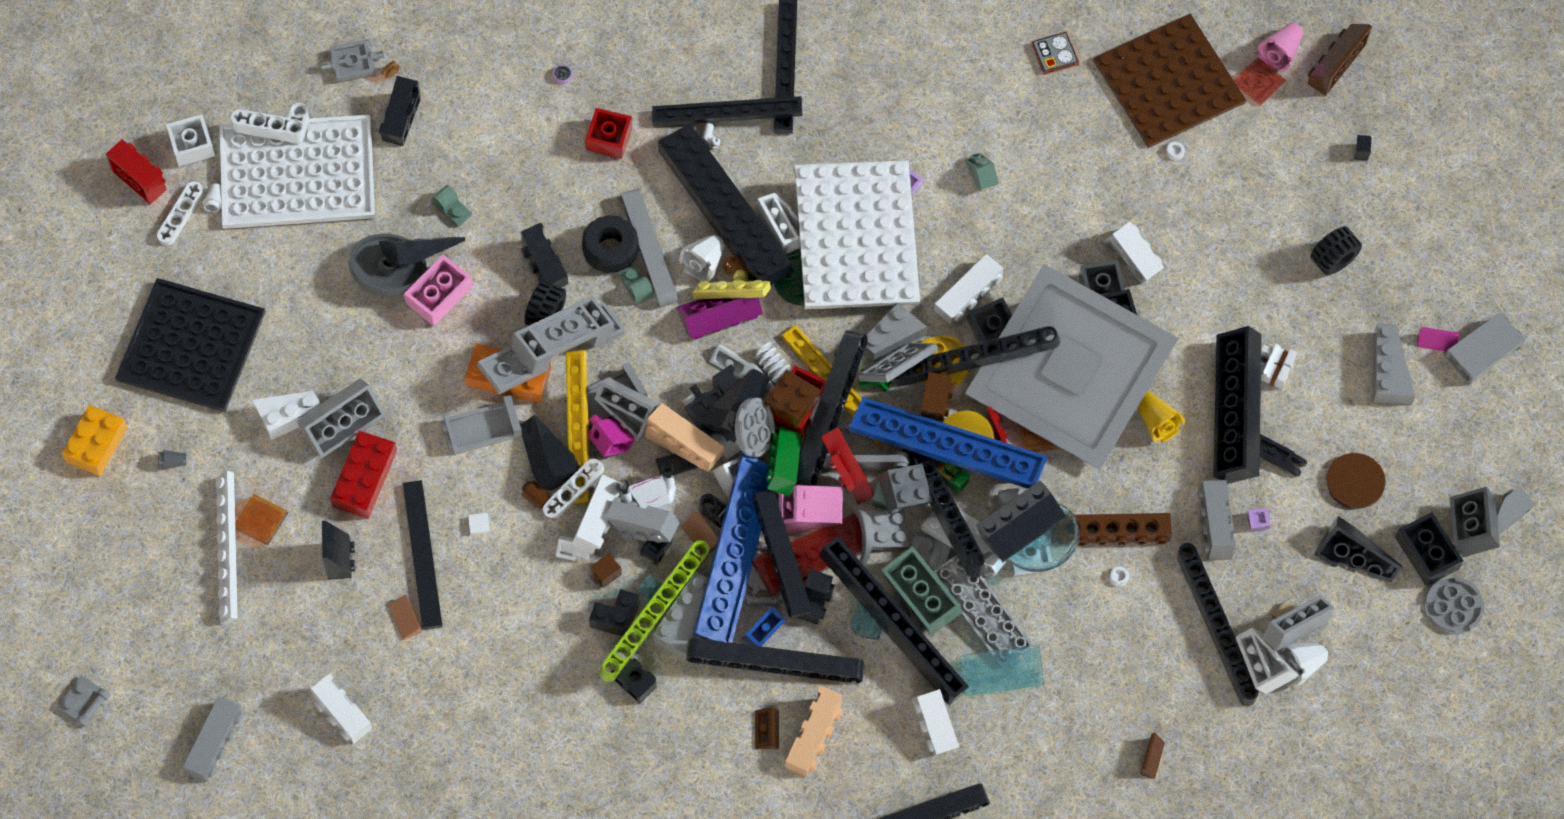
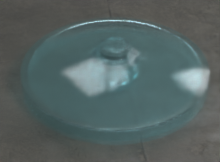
M1058 503L1067 518L1008 560L1014 566L1030 572L1048 571L1065 563L1075 552L1080 538L1079 526L1074 514L1066 506Z

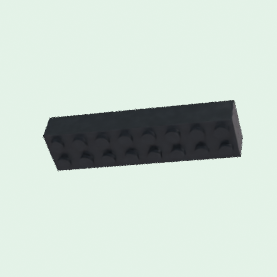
M1250 326L1216 335L1213 476L1219 480H1227V484L1259 476L1262 334Z

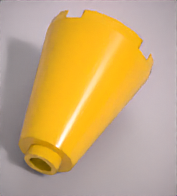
M1149 390L1137 407L1147 431L1155 443H1158L1159 440L1166 442L1179 433L1181 423L1183 425L1185 423V418L1180 412Z

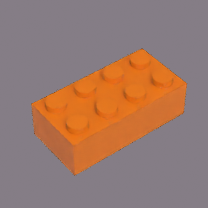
M475 343L465 375L466 386L497 393L477 364L478 361L503 349ZM549 362L546 372L501 393V395H511L514 398L541 404L551 373V362Z

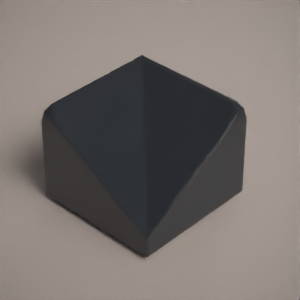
M1357 135L1355 160L1367 161L1369 159L1371 136Z

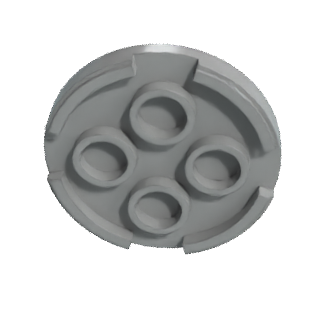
M748 398L740 405L736 415V440L740 450L749 457L763 456L770 448L771 434L775 430L773 413L769 405H766L761 398Z
M1459 577L1435 582L1429 588L1424 601V609L1429 621L1437 629L1448 634H1464L1473 630L1480 623L1485 609L1478 588L1471 582Z

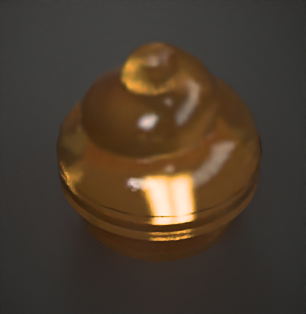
M729 256L721 268L724 269V273L727 275H734L737 270H740L741 265L736 257Z

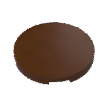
M1348 453L1338 457L1329 467L1326 476L1327 487L1331 497L1340 505L1350 509L1374 505L1381 498L1386 484L1384 471L1378 462L1361 453Z

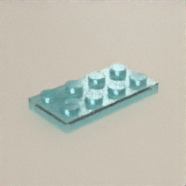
M1039 645L960 655L962 679L969 686L964 693L965 696L1044 685Z

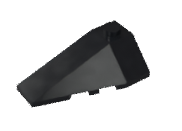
M756 369L750 371L710 406L701 425L735 443V419L740 405L748 398H760L771 378Z
M1339 516L1328 528L1314 555L1332 566L1337 567L1338 564L1348 566L1350 571L1362 570L1367 572L1368 576L1392 582L1403 568L1400 563L1355 526Z

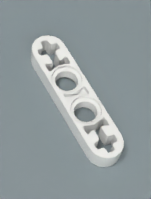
M190 182L183 190L158 230L157 238L160 244L169 246L176 240L203 196V187L199 182ZM197 188L198 192H194L192 195L191 189L195 190ZM187 202L190 204L187 210L180 208L182 203ZM173 218L181 219L178 225L170 223ZM169 232L170 238L166 237L164 240L162 235H167Z
M597 459L588 460L545 503L543 507L544 514L551 519L559 518L603 474V463ZM593 464H594V465H598V466H597V469H598L597 472L592 471V467H591V466H592ZM585 471H586L587 473H590V474H589V475L591 476L590 479H589V477H588L587 475L584 474ZM579 477L585 478V484L582 487H577L576 480ZM565 491H570L572 495L568 501H563L562 494ZM558 499L559 502H561V503L564 504V505H563V506L558 505L559 503L556 502V500ZM550 506H553V507L557 506V507L555 508V510H556V513H555V514H553L552 512L550 513V511H551Z

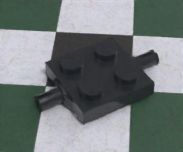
M694 384L689 389L694 394L695 399L686 405L684 410L698 429L712 437L718 433L701 425V422L710 406L721 398L723 394L718 387L702 393L697 385Z

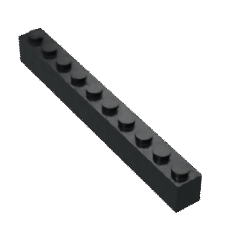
M839 536L825 545L819 557L935 690L940 689L944 701L951 705L961 697L969 687L967 683Z

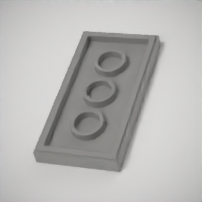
M908 342L859 373V380L889 382L938 350L935 343Z

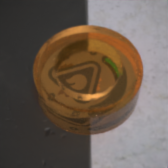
M391 61L383 68L381 74L386 79H389L398 72L400 66L395 61Z

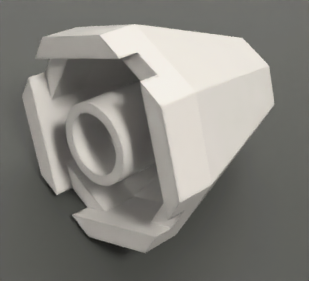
M709 235L685 246L681 250L679 257L680 264L684 263L686 266L684 268L685 272L699 281L704 279L710 281L715 275L724 252V241L719 236Z
M1291 643L1278 650L1300 675L1288 682H1293V685L1296 687L1307 681L1328 660L1326 648L1318 643Z

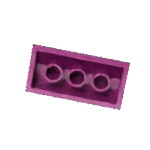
M759 298L697 299L676 307L686 333L691 339L702 338L704 334L710 332H719L727 326H737L744 320H754L763 314Z

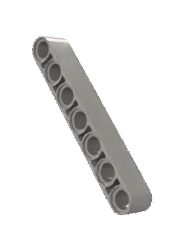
M639 188L620 193L628 220L630 219V223L637 231L639 252H641L643 264L647 268L646 272L651 285L653 284L652 289L656 301H659L658 306L662 307L678 302L674 285Z

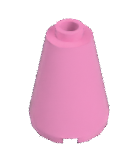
M1289 23L1262 41L1257 49L1260 53L1258 56L1261 62L1274 70V67L1280 69V72L1287 70L1293 61L1303 36L1302 28L1296 23Z

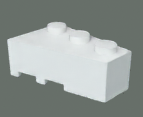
M940 689L913 697V706L919 716L921 730L927 737L926 745L928 751L933 752V755H937L958 748L959 745Z

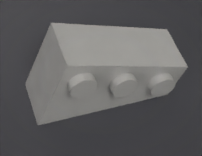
M611 378L601 382L594 398L638 442L645 438L647 419L660 405V403Z

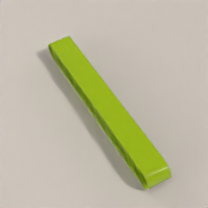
M696 541L606 658L599 671L600 678L603 681L611 682L616 679L687 585L695 571L697 572L709 553V546L706 542ZM695 550H700L703 555L697 554ZM688 564L692 569H686L684 565ZM673 579H678L681 584H676ZM666 593L670 596V598L666 599L662 596V594ZM651 608L657 609L659 613H653ZM639 623H645L648 628L641 627ZM628 638H634L637 643L630 642ZM617 653H623L625 658H620ZM605 668H612L614 673L607 672Z

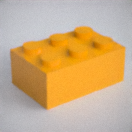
M89 404L62 452L65 463L100 477L127 429L124 418Z

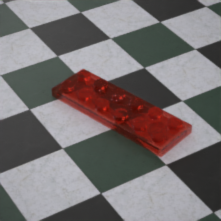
M855 513L843 518L841 525L823 527L791 542L803 581L808 578L811 569L819 572L830 569L819 557V554L823 547L837 536L855 556L862 553L861 526ZM769 553L753 559L751 563L769 594L773 595L780 592Z

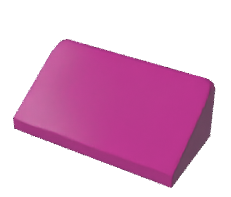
M1421 327L1418 334L1417 347L1447 352L1448 349L1458 343L1459 333Z

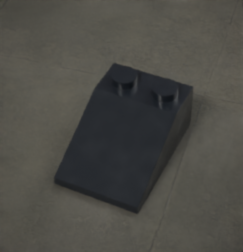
M322 521V559L328 580L352 578V572L356 570L355 560H352V553H355V542H351L348 533L327 521Z

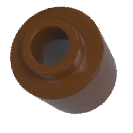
M528 481L521 489L523 491L522 496L535 508L542 509L551 498L545 489L539 488L536 481Z

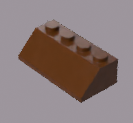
M1350 24L1347 29L1344 28L1338 36V41H1333L1330 45L1327 55L1323 54L1318 61L1319 65L1316 68L1313 67L1308 73V85L1326 96L1367 45L1372 26L1370 24Z

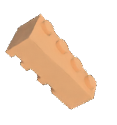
M663 403L647 419L645 434L647 439L707 472L723 456L724 446Z
M821 685L817 691L818 701H813L808 713L810 718L809 720H804L799 732L801 736L796 737L785 761L786 768L808 777L810 772L813 773L818 764L815 760L818 754H823L826 748L824 742L827 737L831 738L835 729L833 724L835 720H840L843 709H841L842 695Z

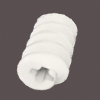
M768 342L757 350L754 360L756 363H759V367L763 368L764 373L768 374L772 383L776 385L785 371H789L791 366H783L786 360L782 359L779 361L782 355L780 353L774 355L777 349H770L772 343Z

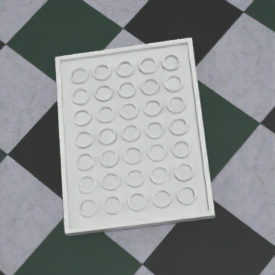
M371 115L309 119L305 137L299 143L241 134L234 130L232 124L220 125L223 229L375 218Z
M909 161L795 165L805 309L895 306L898 303L900 305H919L920 291Z

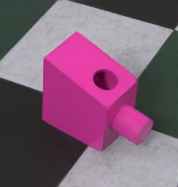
M597 414L589 420V423L593 426L588 434L589 438L603 457L629 451L635 438L627 429L621 426L619 421L615 418L602 420Z

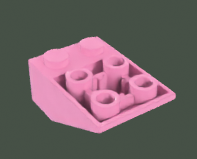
M796 485L790 496L779 493V508L787 533L842 524V487Z

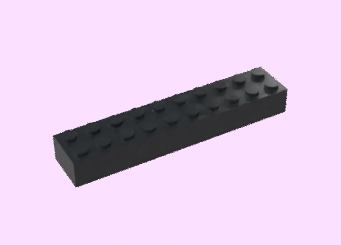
M689 123L658 141L659 153L716 233L723 239L724 244L742 269L748 273L752 282L755 280L769 281L771 286L792 274V263L692 125Z

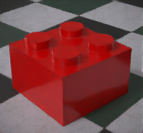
M595 108L585 139L586 150L622 159L633 127L632 116Z

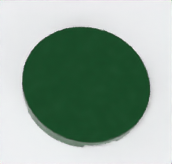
M795 252L787 255L792 263V274L776 282L774 288L778 295L786 302L804 306L801 252Z

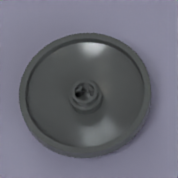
M375 234L360 240L354 246L350 255L349 268L355 281L364 289L378 295L399 296L404 295L426 272V259L415 264H408V268H396L395 264L388 263L379 245V241L408 239L394 234Z

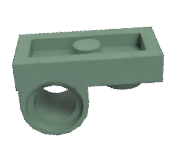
M446 185L432 196V203L457 227L472 216V213L458 200L456 192L449 185Z
M636 264L618 272L636 305L653 298L652 287L648 279L641 275Z

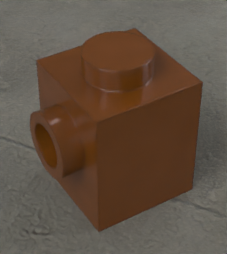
M610 553L590 566L592 581L596 585L599 583L602 588L622 575L620 565Z

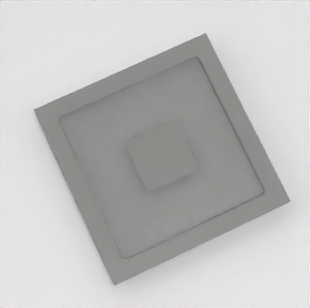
M1043 264L999 338L1051 326L1056 329L1060 337L1059 346L1051 350L982 366L965 395L987 407L991 406L997 413L1100 470L1176 344L1178 337ZM1049 335L1046 340H1052L1054 335ZM1030 340L1027 345L1034 344L1036 340ZM1016 344L1010 345L1008 349L1013 350ZM998 349L991 350L990 354H995Z

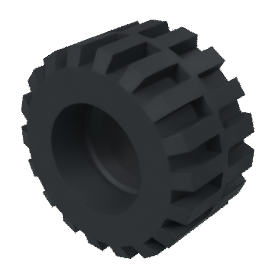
M1343 226L1322 238L1314 247L1310 257L1325 275H1332L1345 268L1356 258L1362 248V243L1348 227Z
M545 280L541 281L528 302L524 317L525 324L530 326L563 310L566 301V289Z

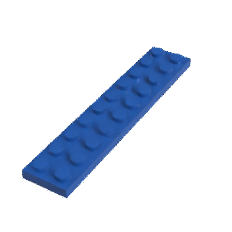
M862 397L849 426L850 432L1027 489L1039 481L1048 457Z
M745 454L740 455L692 634L701 639L732 643L761 534V527L754 508L752 495L753 493L769 490L767 489L768 481L766 480V475L770 468H767V463Z

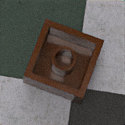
M786 370L766 397L765 404L769 405L774 415L799 428L819 400L820 389Z
M929 372L921 405V416L942 422L945 417L949 416L951 402H948V400L953 398L955 389L952 377Z

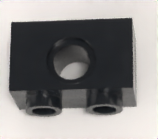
M631 658L614 681L641 704L657 688V679L650 671L646 672L643 670L641 663L636 658ZM632 676L640 677L638 681H632L630 678Z

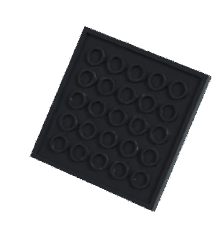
M156 278L115 379L118 382L226 412L266 310L265 308Z

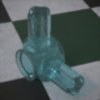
M647 574L636 592L641 596L645 595L646 599L651 600L662 586V583ZM663 593V594H662V596H663L664 598H666V599H669V598H670V596H669L668 594H666V593Z

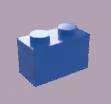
M771 606L742 639L748 645L762 646L786 619Z

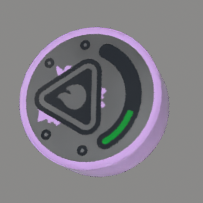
M567 65L557 66L553 71L554 80L559 84L570 82L572 79L570 67Z

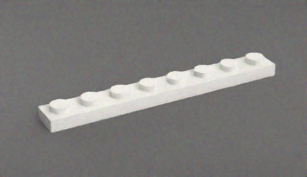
M226 471L216 477L215 483L217 488L216 523L218 527L217 560L219 570L218 614L220 616V624L228 625L238 619L234 472Z

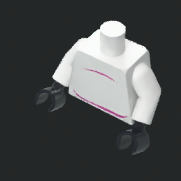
M670 463L671 469L666 472L664 471V465L661 466L662 472L666 475L665 477L662 474L629 486L628 481L622 479L624 487L621 489L618 483L615 484L617 490L622 491L621 496L626 504H630L632 501L637 503V507L646 509L647 506L668 511L670 510V504L674 501L676 491L674 476L671 475L674 467Z

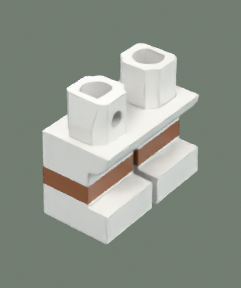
M1275 344L1274 348L1264 345L1261 350V357L1267 359L1268 362L1267 364L1261 362V380L1282 390L1296 359L1297 351L1281 349L1277 344Z

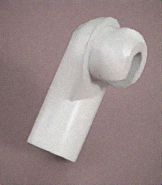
M705 123L702 140L709 148H717L720 144V139H716V136L712 135L714 125Z

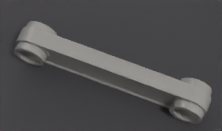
M896 452L894 455H854L862 470H891L910 466L909 455L905 452ZM830 454L826 456L821 470L822 474L833 470L829 463V460H831Z

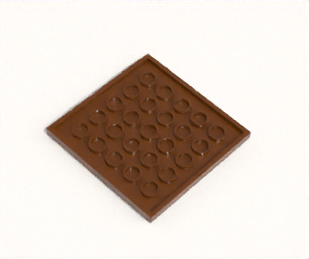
M1191 13L1102 53L1093 59L1148 148L1246 103L1245 97Z

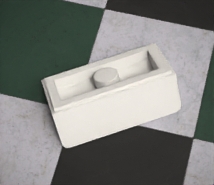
M717 345L709 360L710 363L722 370L732 364L735 368L734 375L737 379H739L737 376L752 363L723 345Z

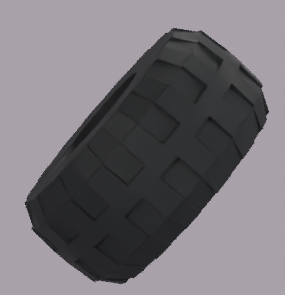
M607 215L596 218L588 224L583 232L582 251L586 261L594 269L604 273H616L628 268L635 261L639 250V239L636 229L628 220L619 216ZM611 238L621 243L614 249H606L600 246L602 241Z

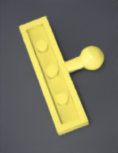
M740 269L734 273L733 282L720 281L709 283L704 281L699 283L692 293L694 299L765 297L771 286L769 281L755 280L747 282L749 278L748 273Z

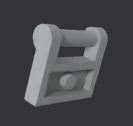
M81 675L58 704L57 709L86 727L89 724L88 720L102 702L110 697V694ZM96 693L98 696L95 698V700L91 703V705L87 708L83 715H79L78 713L86 705V703L93 696V694Z

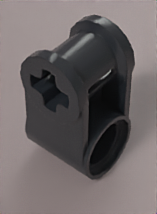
M707 493L700 498L699 510L702 515L721 528L727 504L713 494ZM708 502L711 503L713 506L707 508L703 504Z
M673 537L670 542L658 543L647 541L643 545L640 555L646 556L653 561V564L658 565L672 545Z

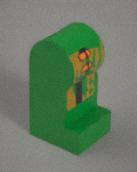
M940 460L936 464L945 484L957 494L969 483L970 474L966 471L962 472L956 466Z

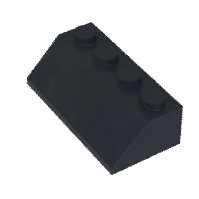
M1040 480L976 524L980 537L1003 563L1067 517L1052 493Z

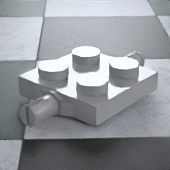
M366 39L330 47L331 61L320 63L322 71L333 68L337 81L342 82L374 75L373 60L384 58L383 50L371 52Z

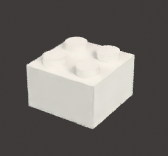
M203 114L166 124L179 167L215 157Z

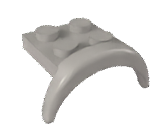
M852 510V513L857 515L861 526L862 553L860 562L862 564L867 563L871 550H908L910 548L904 511L888 514V511Z

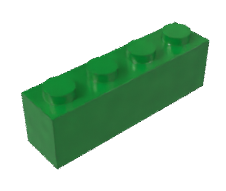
M780 426L777 433L774 432L770 439L772 445L769 450V456L771 457L767 464V468H770L766 475V480L768 481L767 489L790 496L797 482L802 433Z

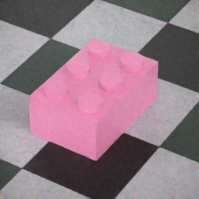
M442 255L404 293L405 302L410 308L435 326L473 288L472 277L446 256Z

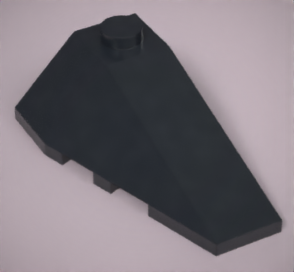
M465 237L379 241V245L389 264H395L396 268H408V264H415L464 242Z
M536 415L520 424L531 470L539 488L552 491L569 480L580 469L575 455L562 444L560 439L550 432V429Z

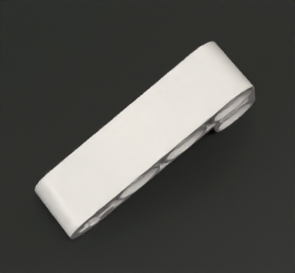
M296 103L291 107L288 118L238 109L231 114V121L234 130L241 134L299 143L305 137L309 123V114L305 104Z

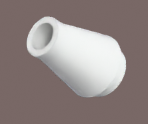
M211 185L203 201L206 211L215 213L222 207L221 185Z

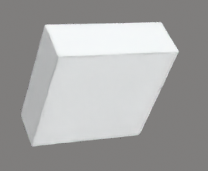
M488 513L468 515L470 535L490 533Z

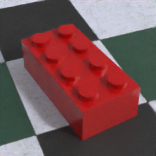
M360 430L358 431L330 497L333 508L369 519L397 453L396 442Z

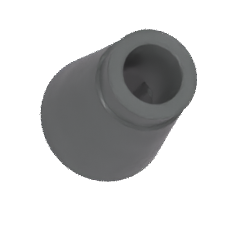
M169 450L158 452V467L167 469L186 465V453Z

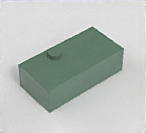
M913 546L881 569L884 579L930 637L962 614L959 603Z

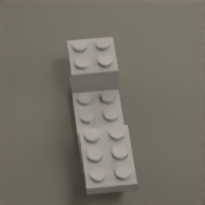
M591 296L515 332L509 347L478 361L477 366L497 393L501 394L546 372L552 357L586 341L594 349L623 335L626 329L604 302L599 304Z

